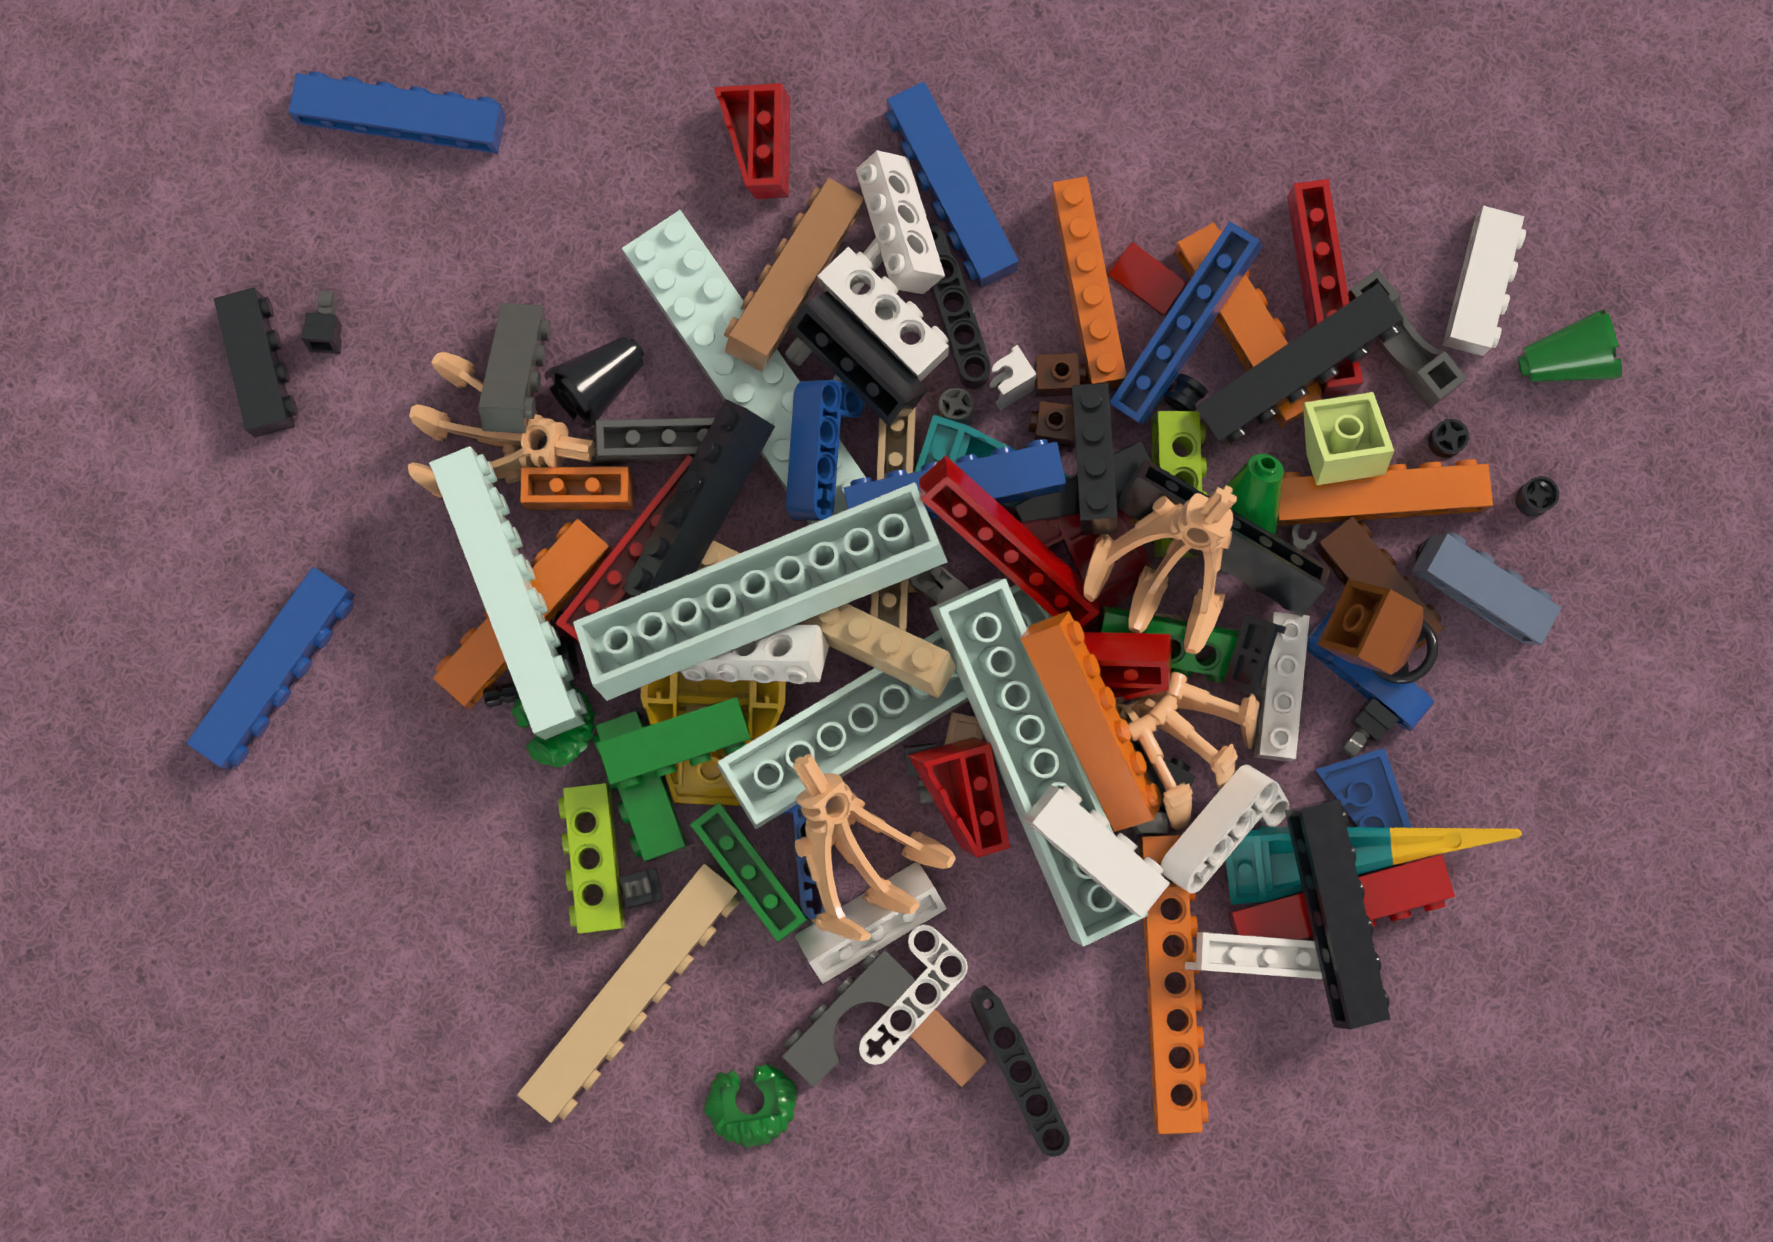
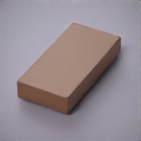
M936 1009L910 1035L961 1087L987 1062Z

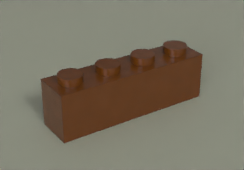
M1352 516L1314 547L1315 551L1344 586L1348 579L1391 589L1423 607V620L1432 627L1435 634L1444 629L1440 623L1441 616L1432 605H1425L1417 595L1419 591L1414 582L1407 576L1402 577L1394 567L1396 563L1393 557L1384 548L1379 549L1371 539L1373 537L1372 532L1362 521L1357 522ZM1426 639L1415 646L1414 652L1426 643Z

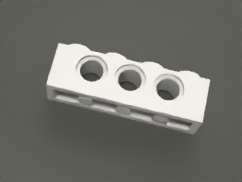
M876 150L856 169V173L888 278L898 290L924 294L945 277L913 172L908 157Z
M847 247L817 276L819 287L824 292L828 291L910 372L922 381L948 356L949 346L946 344L949 341L948 338L938 327L933 326L930 328L921 319L923 314L911 301L905 303L897 295L899 291L886 276L880 278L871 270L874 267L873 264L862 252L859 251L855 254ZM857 283H866L870 286V290L863 295L855 294L851 288ZM889 307L895 311V315L891 319L883 320L876 315V312L880 308ZM906 332H915L921 339L916 344L908 345L901 340V337Z
M1273 612L1267 617L1268 622L1287 628L1285 634L1277 633L1261 683V688L1266 689L1265 696H1260L1259 698L1260 705L1258 709L1254 758L1286 762L1296 759L1310 616L1303 615L1301 617L1298 614Z
M792 625L681 670L685 679L702 681L704 679L723 680L726 682L752 680L760 683L789 681L794 684L820 682L829 644L819 625Z

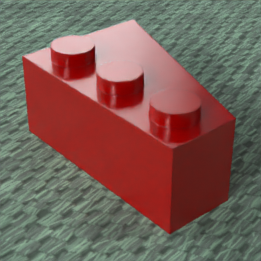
M782 83L714 87L747 189L755 199L789 198L790 97Z
M1083 632L1084 643L1089 653L1093 654L1099 663L1101 679L1105 687L1108 686L1112 690L1115 698L1123 697L1124 700H1129L1169 690L1172 663L1171 634Z
M971 737L908 755L962 850L979 858L1010 848L990 743L976 737Z

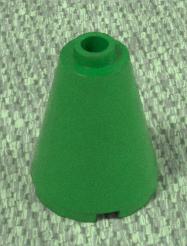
M1605 309L1596 311L1523 347V355L1517 356L1521 376L1528 375L1530 382L1614 380L1622 376L1621 358L1613 359L1616 357V347H1619L1610 315L1605 313Z
M1268 454L1254 455L1225 485L1231 487V494L1237 497L1236 502L1230 509L1272 534H1275L1277 529L1284 474L1280 461Z

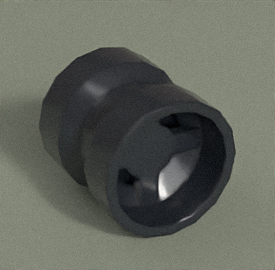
M1538 476L1532 478L1518 489L1515 503L1524 515L1537 517L1557 504L1560 492L1557 484L1552 479Z

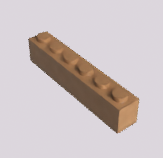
M830 178L827 179L822 189L816 187L807 202V206L810 207L807 213L803 214L800 212L791 227V231L794 232L789 240L783 238L775 252L774 257L777 260L774 265L767 264L758 279V283L761 284L756 293L750 290L741 306V309L744 310L743 314L739 319L733 317L724 333V336L728 338L725 348L726 353L763 372L789 330L788 326L817 285V276L830 264L860 215L864 203L863 196Z

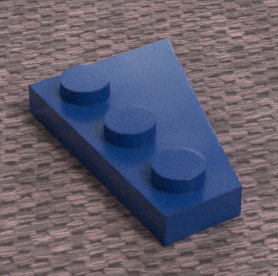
M1385 748L1315 769L1336 799L1341 800L1342 807L1357 827L1412 828Z

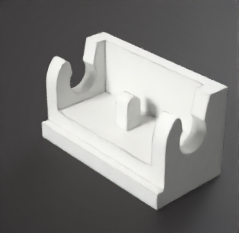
M1018 345L1011 348V353L998 360L992 367V373H997L1001 368L1005 367V371L994 377L989 385L990 388H994L1001 383L998 386L1000 391L999 399L995 402L1000 411L1032 392L1037 374Z

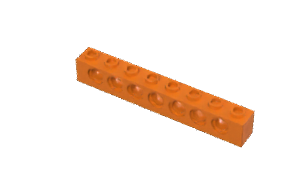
M1182 835L1139 838L1140 857L1144 860L1148 856L1161 865L1166 853ZM1174 882L1167 886L1147 911L1148 916L1143 918L1154 1129L1158 1134L1203 1133L1202 1123H1208L1207 1101H1201L1200 1086H1206V1069L1204 1063H1199L1198 1049L1204 1048L1203 1027L1197 1026L1196 1011H1202V997L1200 989H1195L1194 975L1199 974L1200 970L1185 969V962H1196V952L1192 950V938H1197V918L1190 915V901H1195L1196 893L1190 894ZM1166 899L1174 900L1179 907L1178 915L1172 920L1164 918L1161 914V904ZM1170 935L1177 937L1181 943L1179 953L1173 957L1168 956L1163 950V941ZM1172 972H1177L1183 980V986L1177 993H1170L1165 987V978ZM1175 1009L1181 1010L1185 1016V1023L1178 1030L1170 1029L1167 1024L1168 1014ZM1181 1046L1186 1050L1187 1060L1182 1066L1173 1067L1169 1062V1053L1173 1048ZM1178 1084H1185L1189 1089V1097L1182 1104H1175L1171 1099V1091Z

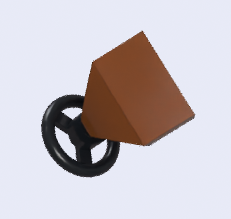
M1348 579L1317 644L1350 663L1371 669L1381 679L1394 684H1407L1421 679L1432 669L1438 655V640L1432 627L1423 620V607L1391 589ZM1426 639L1427 654L1424 661L1418 668L1409 672V657L1413 654L1415 646Z

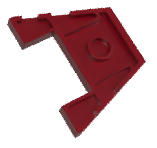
M1117 508L1118 533L1108 534L1114 541L1135 527L1131 518L1119 508ZM1080 513L1020 522L1047 547L1062 540L1077 574L1085 581L1095 540L1100 534L1081 536ZM1143 545L1129 551L1115 561L1111 573L1097 597L1100 613L1082 627L1083 632H1089L1094 626L1098 627L1102 606L1114 608L1136 589L1139 581L1138 578L1145 565L1153 569Z

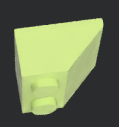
M1374 392L1304 402L1306 455L1316 485L1386 474L1394 454V448Z

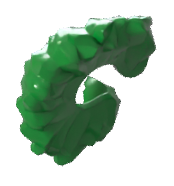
M569 681L571 688L575 689L577 693L580 692L587 708V713L582 714L585 724L548 739H543L539 736L531 739L525 748L529 751L530 757L542 765L547 764L557 768L567 765L573 761V758H577L579 753L588 748L589 744L587 741L593 738L594 733L592 731L595 728L593 722L595 713L592 710V705L588 701V696L582 693L580 689L573 687V682ZM520 698L516 699L514 708L511 709L512 715L517 719L516 725L522 728L531 726Z
M765 1064L754 1067L752 1080L764 1095V1105L755 1114L743 1113L736 1105V1094L740 1088L739 1074L731 1070L728 1073L719 1072L710 1083L711 1090L705 1100L704 1113L710 1117L716 1134L723 1136L727 1143L733 1141L737 1145H743L746 1148L770 1144L772 1139L779 1138L781 1131L785 1132L788 1129V1122L793 1121V1108L796 1105L795 1100L797 1099L796 1086L780 1069L772 1065Z

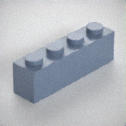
M1447 532L1446 534L1430 536L1411 571L1413 574L1523 644H1543L1562 608L1551 601L1552 596L1548 592L1540 588L1529 587L1522 582L1524 578L1520 574L1510 569L1503 570L1495 565V559L1491 555L1483 551L1472 550L1466 546L1467 541L1458 534Z

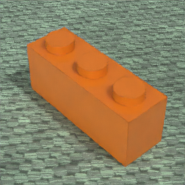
M521 467L520 503L528 511L633 510V474L629 467Z

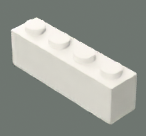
M1483 206L1476 214L1443 346L1484 356L1491 348H1496L1502 328L1497 327L1499 316L1505 314L1510 295L1505 294L1508 282L1512 283L1518 268V262L1513 261L1515 252L1521 249L1526 236V230L1521 229L1525 216Z
M1050 785L1023 820L1127 910L1143 918L1170 884L1161 876L1164 869L1148 856L1144 860L1134 852L1137 846L1125 835L1119 833L1116 837L1109 831L1107 827L1110 822L1094 809L1089 813L1079 804L1083 799L1067 786L1061 789Z

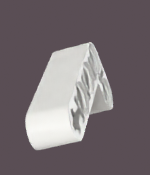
M1250 765L1241 766L1166 853L1160 865L1164 869L1162 875L1190 894L1198 892L1258 821H1261L1268 827H1276L1286 817L1285 810L1289 809V802L1279 784Z
M917 926L912 930L908 939L910 950L927 968L892 1007L866 1032L860 1041V1055L869 1064L878 1065L888 1060L967 973L968 965L964 956L931 926ZM923 930L929 931L935 938L934 947L928 952H920L914 946L915 935ZM947 956H955L961 962V971L954 977H947L941 972V962ZM930 983L936 988L937 993L934 1001L923 1004L917 1000L915 991L920 984ZM905 1010L910 1014L912 1021L906 1030H896L891 1025L890 1017L895 1011ZM881 1024H884L888 1032L899 1039L893 1044L891 1039L888 1038L882 1046L885 1053L882 1056L878 1053L870 1056L867 1053L870 1047L867 1040L870 1038L873 1041L879 1040L884 1032L878 1028Z

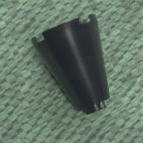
M621 337L550 368L545 372V379L547 380L552 377L554 385L549 389L553 396L573 420H575L576 414H578L585 421L581 426L589 429L595 425V421L600 419L644 365L642 359L644 351L634 339L628 340L625 337Z

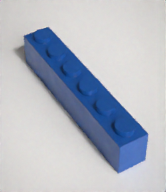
M311 71L308 75L296 73L289 107V114L297 124L499 154L506 117L501 104L489 97H478L477 100L464 98L461 94L455 92H444L443 95L430 93L425 88L415 86L410 87L409 90L400 89L391 83L382 81L376 82V85L367 84L349 76L343 77L342 80L333 79L324 73Z
M925 81L888 98V112L884 113L886 122L892 132L898 130L903 140L900 143V148L904 157H908L909 162L913 160L919 171L915 173L918 184L923 192L930 191L934 199L931 202L932 210L939 222L945 220L950 230L946 235L952 249L955 252L960 250L966 260L962 262V266L969 281L976 280L979 287L982 288L1017 271L1019 260Z
M1231 221L1228 222L1110 400L1111 405L1135 421L1145 425L1263 248L1258 238Z
M1047 439L1035 440L1027 443V448L1015 451L1012 450V447H1002L993 450L991 456L977 458L975 454L965 455L957 458L955 463L1000 505L1065 491L1066 479L1057 441L1048 443ZM937 462L925 464L920 467L921 471L907 474L906 470H896L885 474V479L871 481L870 477H864L851 481L850 486L843 487L848 509L914 482L920 492L919 478ZM925 504L931 520L941 518Z
M312 567L186 744L221 768L231 770L233 766L238 767L248 756L249 749L247 746L254 736L260 737L270 724L268 717L274 708L283 706L290 697L291 690L289 687L297 677L302 678L312 665L310 658L317 648H324L333 636L331 629L338 619L343 620L351 612L354 606L352 599L355 594L322 571Z

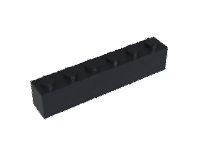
M1378 283L1196 405V408L1221 444L1228 441L1232 445L1248 435L1246 428L1258 421L1262 425L1278 415L1279 412L1276 408L1289 401L1292 405L1309 394L1306 388L1318 380L1321 384H1324L1340 373L1337 368L1348 360L1354 364L1370 353L1368 347L1378 340H1381L1384 344L1396 337L1401 332L1399 326L1404 324V318L1380 283Z
M725 399L722 407L716 413L704 440L699 444L686 473L681 477L680 484L669 504L663 510L662 517L651 537L647 540L637 563L630 571L622 590L635 597L697 571L775 426L747 408Z
M1144 459L1124 487L1117 508L1124 511L1128 517L1140 521L1154 511L1152 509L1153 504L1162 496H1166L1174 505L1180 503L1184 505L1196 493H1200L1208 498L1210 497L1149 460ZM1231 510L1233 513V523L1230 529L1232 531V538L1229 548H1223L1220 571L1234 576L1246 583L1253 591L1261 592L1278 602L1282 608L1293 611L1302 617L1326 588L1330 568ZM1193 548L1188 550L1191 554L1204 559L1202 550Z
M1341 800L1321 801L1285 810L1333 1027L1352 1030L1390 1019L1388 1010L1390 1001L1381 980V961L1373 945L1371 936L1373 926L1366 914L1363 901L1365 891L1362 882L1358 879L1355 866L1356 851L1350 843L1347 830L1348 816L1342 807Z

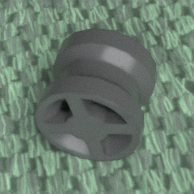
M961 388L946 390L940 396L938 402L939 416L969 426L973 420L974 404L972 396ZM959 411L962 412V414L960 413V414H955V415H954L955 412H959Z

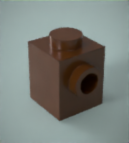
M1078 353L1036 355L1034 369L1037 374L1035 379L1036 397L1072 396V385L1086 384L1085 364H1079Z
M1040 401L1038 411H1031L1028 432H1035L1034 441L1047 439L1048 443L1057 441L1058 446L1076 448L1073 405Z

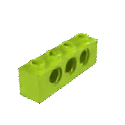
M1158 411L1150 419L1152 463L1172 475L1182 478L1187 484L1202 492V478L1206 476L1207 462L1205 457H1201V444L1205 441L1206 428L1204 422H1200V412ZM1172 444H1182L1187 452L1186 457L1177 456L1172 449ZM1169 538L1154 540V557H1165L1167 554L1166 550L1172 540ZM1187 551L1182 557H1197V556H1195V555H1193V554H1191L1190 552Z
M603 783L563 788L564 797H559L558 806L560 818H566L567 833H562V846L564 854H570L571 869H566V885L568 891L573 890L575 905L569 906L571 926L577 927V934L624 929L625 921L611 787L609 784ZM586 813L593 814L596 819L595 828L589 833L581 832L578 825L579 819ZM595 849L599 854L600 860L595 868L588 870L582 863V857L587 850ZM592 885L600 886L603 891L602 901L595 906L590 905L586 900V891Z

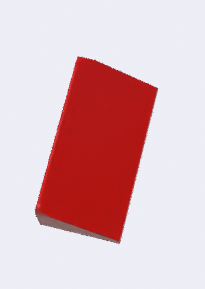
M1133 242L1128 245L1108 274L1162 316L1166 314L1187 285L1186 281Z

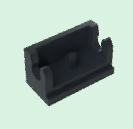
M1245 614L1223 684L1252 694L1265 696L1266 689L1260 688L1277 633L1285 634L1287 627Z

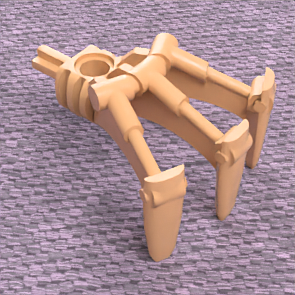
M446 352L437 353L432 359L433 368L456 387L465 388L469 383L482 392L483 383L473 376L476 373V366L470 361ZM418 404L411 407L409 414L412 423L425 434L432 437L433 440L443 442V439H447L448 433L475 438L481 443L503 447L502 453L505 456L490 463L497 479L505 478L508 484L521 481V467H561L563 457L591 462V458L595 456L596 452L594 441L568 437L569 430L564 423L543 418L537 414L538 411L536 410L534 419L528 420L526 433L483 431L482 428L452 423L447 413ZM547 436L546 445L538 450L540 439ZM414 462L410 463L408 470L411 478L424 489L430 491L432 495L441 498L442 495L431 467Z
M1225 486L1223 489L1218 487L1210 498L1196 493L1184 505L1181 503L1174 505L1166 496H1162L1153 504V512L1138 521L1133 529L1115 541L1108 534H1100L1095 540L1094 550L1089 562L1083 586L1084 597L1090 602H1093L1098 597L1111 573L1115 561L1129 551L1154 540L1174 538L1168 546L1167 554L1158 568L1154 570L1145 565L1138 578L1139 581L1133 596L1128 624L1130 631L1142 633L1154 616L1167 589L1169 579L1167 575L1170 570L1191 548L1202 550L1205 563L1203 589H1199L1194 597L1184 639L1185 652L1191 654L1200 652L1216 624L1226 595L1214 592L1217 572L1221 568L1223 548H1229L1232 538V531L1230 529L1233 523V513L1230 508L1237 500V497L1231 494L1232 488L1229 486Z
M1173 672L1170 673L1168 691L1129 699L1135 701L1129 705L1122 704L1127 700H1124L1123 697L1115 698V708L1120 718L1128 723L1131 731V740L1133 742L1137 741L1159 776L1166 790L1163 793L1164 798L1162 800L1166 807L1168 819L1172 828L1179 831L1187 827L1190 822L1193 791L1189 783L1186 785L1185 783L1176 785L1163 760L1164 754L1153 735V732L1157 731L1156 727L1177 738L1204 758L1215 773L1217 787L1220 791L1235 773V760L1238 756L1233 744L1223 746L1219 751L1216 750L1194 731V726L1175 710L1180 708L1200 711L1239 724L1244 745L1250 750L1255 742L1260 703L1256 700L1254 694L1251 693L1250 697L1242 699L1241 705L1234 704L1210 695L1209 691L1187 684V677L1185 675Z
M807 754L804 758L798 757L794 761L796 764L793 768L806 789L797 796L796 800L801 806V811L807 821L805 826L806 837L795 841V849L800 857H806L812 880L816 881L825 911L818 914L815 919H812V922L822 932L829 931L853 941L868 940L871 938L870 932L846 918L842 911L832 870L831 846L833 844L849 864L854 865L870 886L862 896L870 905L873 904L901 914H912L920 905L906 891L893 885L888 879L880 878L857 844L851 832L850 824L854 826L857 821L877 833L882 832L905 845L901 855L926 866L940 869L950 868L956 857L950 849L919 831L912 832L909 837L886 824L885 820L863 808L866 803L851 792L849 786L844 783L839 775L833 773L823 775L811 754ZM830 799L829 805H828V807L826 808V804H827L828 800Z

